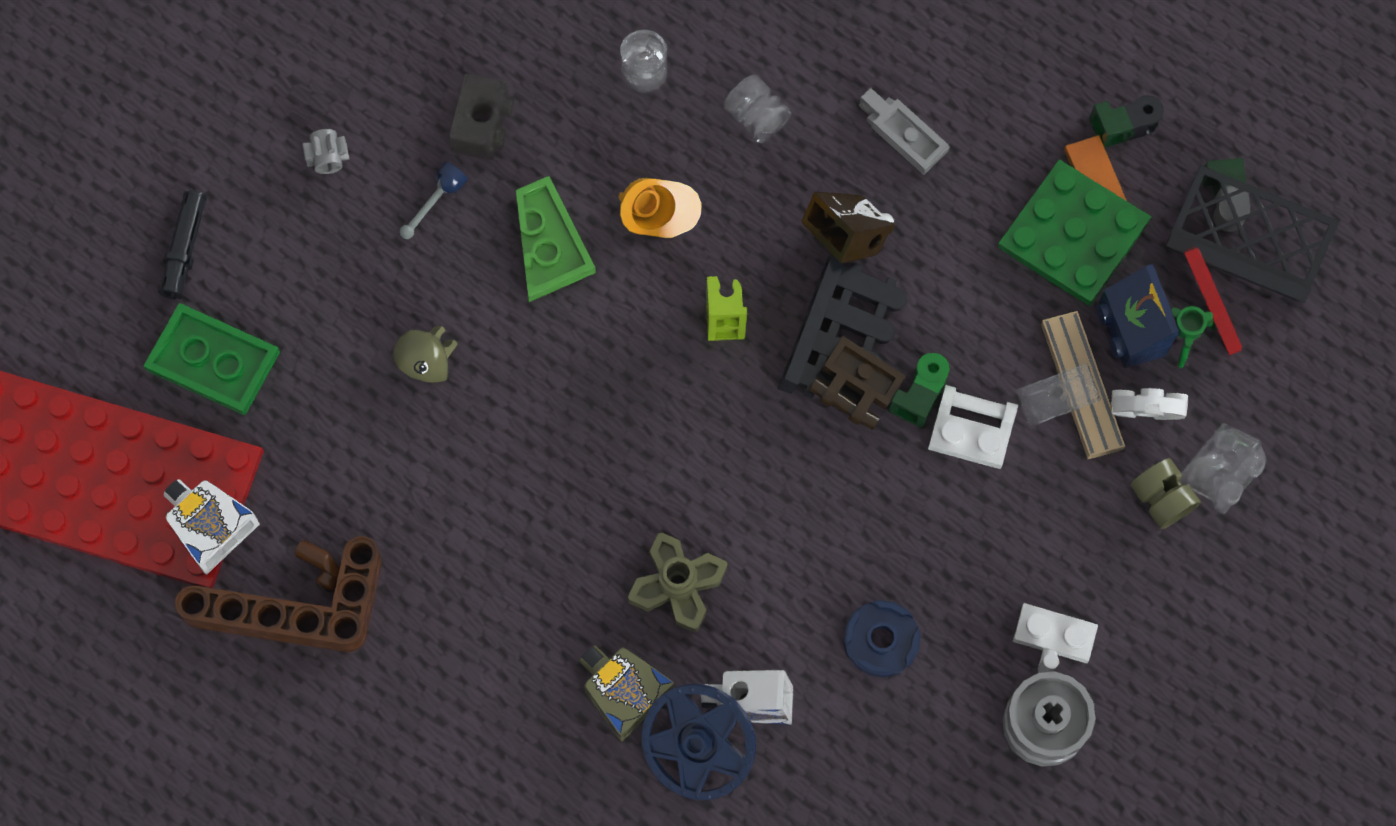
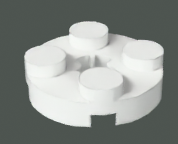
M1144 388L1141 389V395L1134 396V391L1112 390V415L1136 418V416L1154 417L1155 420L1185 419L1187 416V394L1167 393L1164 397V390Z

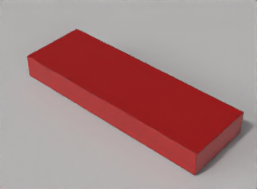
M1194 246L1185 250L1184 254L1206 304L1213 314L1214 322L1229 356L1241 351L1243 347L1199 248Z

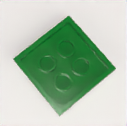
M1059 159L998 244V248L1090 307L1150 223L1152 216Z

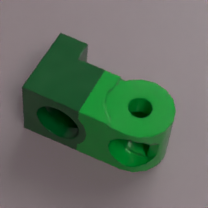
M937 353L923 355L918 361L914 382L909 392L897 390L891 402L889 413L923 428L948 377L950 368L946 358Z

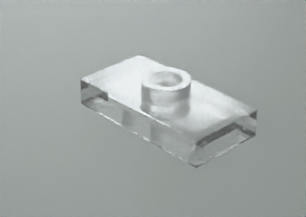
M1087 363L1017 389L1026 420L1030 426L1101 400Z

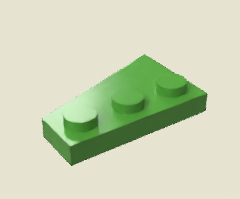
M547 176L517 189L516 196L529 302L596 273L595 266L550 177Z

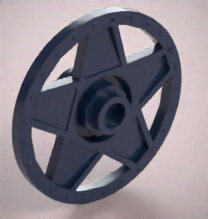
M704 684L677 686L664 693L652 704L643 722L642 748L651 771L664 786L683 797L695 800H711L725 796L745 780L753 766L756 754V738L752 723L741 705L720 689ZM688 694L706 695L723 704L703 713ZM667 702L672 727L652 734L656 715ZM738 721L741 724L745 737V756L727 739ZM656 757L678 761L680 783L665 772ZM711 770L735 777L722 787L702 790Z

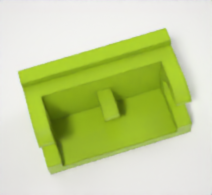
M707 277L706 315L708 341L745 339L747 307H743L742 288L736 279L733 280L732 285L733 295L724 297L719 292L720 283L718 277Z

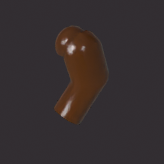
M306 540L301 541L295 550L296 557L316 566L322 572L317 577L316 583L328 592L333 591L336 588L340 569L328 551Z

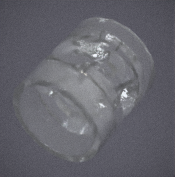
M637 30L630 33L623 40L620 47L622 79L634 91L640 93L652 92L664 83L667 76V45L659 34L650 30Z
M755 74L745 78L730 92L724 102V108L736 121H745L746 131L758 143H763L784 127L792 114V110L777 95L770 97L771 89Z

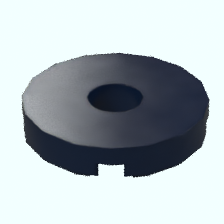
M877 600L858 608L852 613L845 626L843 643L848 658L856 668L871 676L888 677L901 673L912 664L919 651L921 634L913 616L906 608L895 602ZM877 629H886L891 633L893 643L887 648H879L873 644L871 634Z

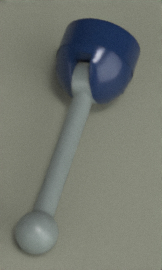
M445 161L436 174L437 190L411 222L400 228V236L404 239L412 238L414 228L444 192L455 193L460 190L468 181L466 175L456 166Z

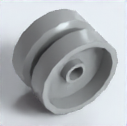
M1043 672L1037 673L1021 683L1008 701L1002 720L1004 736L1012 751L1026 762L1039 766L1060 765L1075 756L1091 736L1096 717L1094 702L1083 685L1073 677L1062 673ZM1043 716L1050 717L1052 721L1048 724L1043 720Z

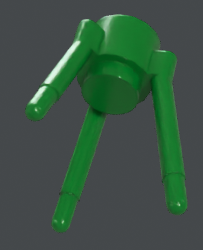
M1195 306L1185 307L1182 310L1174 307L1171 310L1179 329L1178 336L1183 339V346L1177 363L1179 368L1184 367L1193 340L1202 335L1206 326L1212 331L1217 329L1212 319L1213 314L1211 312L1205 313L1202 309Z

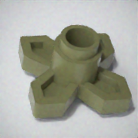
M658 533L649 551L658 573L637 578L628 595V602L649 612L670 601L676 625L696 633L706 615V608L698 591L718 587L727 570V562L709 553L690 561L684 557L680 540L664 533ZM680 578L684 581V583L675 584L671 581L673 579Z

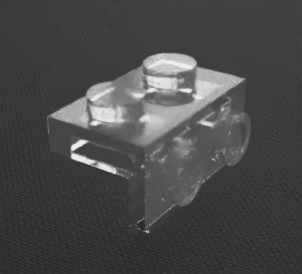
M1222 423L1181 472L1183 475L1180 481L1181 484H1189L1194 492L1212 500L1215 510L1224 514L1231 505L1238 502L1243 490L1254 477L1261 474L1265 467L1267 459L1260 440Z

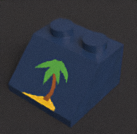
M1153 264L1141 268L1105 289L1096 307L1100 323L1103 326L1108 325L1112 336L1109 339L1111 352L1115 359H1121L1124 368L1166 356L1179 333L1178 326Z

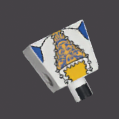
M178 479L171 483L164 492V497L175 506L166 515V520L206 575L260 525L250 509L206 480L191 490Z
M784 670L726 671L723 673L722 685H709L722 690L734 698L744 709L751 722L792 725L793 685ZM747 694L744 699L739 700L740 696ZM701 695L702 708H715L723 704L711 697Z

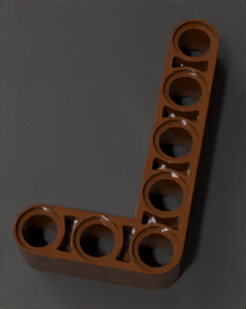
M357 536L346 543L331 607L202 586H188L177 594L175 608L181 618L194 628L342 652H353L364 644L367 637L382 558L375 542L371 538ZM361 551L372 553L371 560L366 564L358 565L353 562L355 555ZM360 587L365 590L360 600L356 602L346 600V594L350 589ZM195 600L204 601V607L199 613H187V608L191 602ZM230 607H242V613L237 619L232 621L225 620V613ZM278 612L281 614L280 620L276 625L271 627L262 625L263 618L268 613ZM308 618L319 620V624L314 631L310 633L300 631V626L304 620ZM346 624L357 626V631L351 638L341 639L338 637L339 629Z

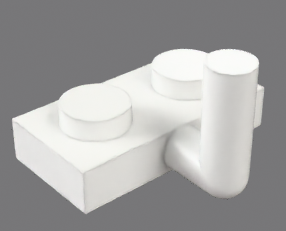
M1024 603L1021 608L1013 642L1043 650L1038 672H1054L1059 664L1057 655L1088 663L1098 625Z

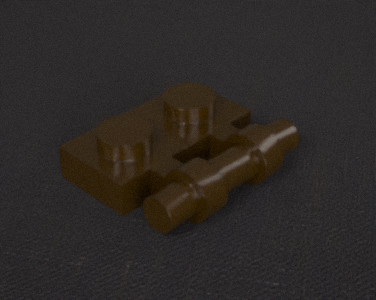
M842 336L821 369L833 377L831 383L828 385L816 377L809 391L821 398L819 401L827 407L833 405L849 415V421L856 425L861 423L873 430L880 417L868 410L872 402L885 409L906 376ZM843 385L862 395L858 403L839 392Z

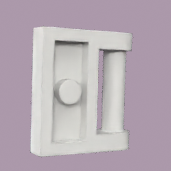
M945 385L928 450L1001 469L1018 405L1010 402L1003 405L956 392L955 387ZM954 406L1001 419L1000 428L949 415L951 407Z

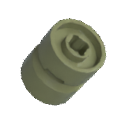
M1171 458L1152 466L1130 484V487L1141 503L1150 504L1148 513L1161 530L1182 519L1201 504L1200 499L1190 485L1181 484L1180 481L1183 475Z

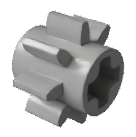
M332 129L317 130L310 135V143L302 144L307 166H315L317 173L330 174L337 172L342 168L341 160H349L345 137L337 138L336 131Z

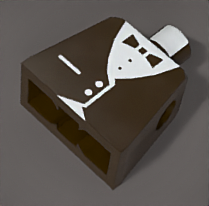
M814 192L801 221L840 263L876 256L881 251L887 236L894 229V220L890 214L880 213L865 197L854 194Z

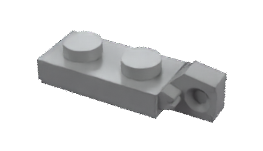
M871 88L861 96L859 107L869 115L866 121L872 126L871 128L923 175L949 151L950 146L899 99L894 101L889 97L887 100H884Z

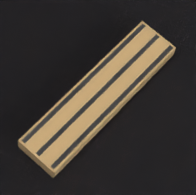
M1078 311L1042 320L1041 327L1087 459L1123 450L1125 444L1115 416L1112 415V407Z

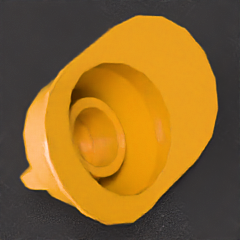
M641 178L630 183L624 192H619L618 198L621 201L620 217L622 223L630 232L639 235L673 238L695 227L701 216V202L698 194L690 186L680 182Z

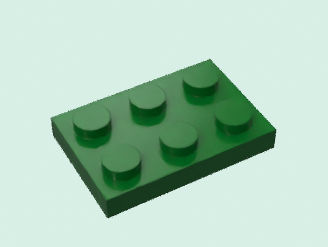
M179 303L143 367L153 375L245 416L280 351L278 347Z

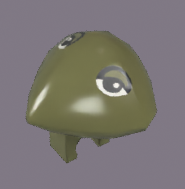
M442 326L433 327L430 332L409 330L397 339L392 356L397 369L408 377L428 383L444 382L448 376L447 358L458 343L452 339L446 340L442 345L440 337L446 331Z

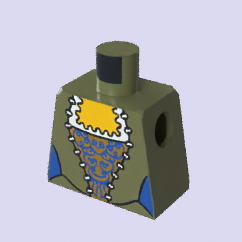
M594 645L579 661L593 675L584 685L585 693L621 742L644 721L652 704L664 693L674 688V682L626 648H621L609 659Z

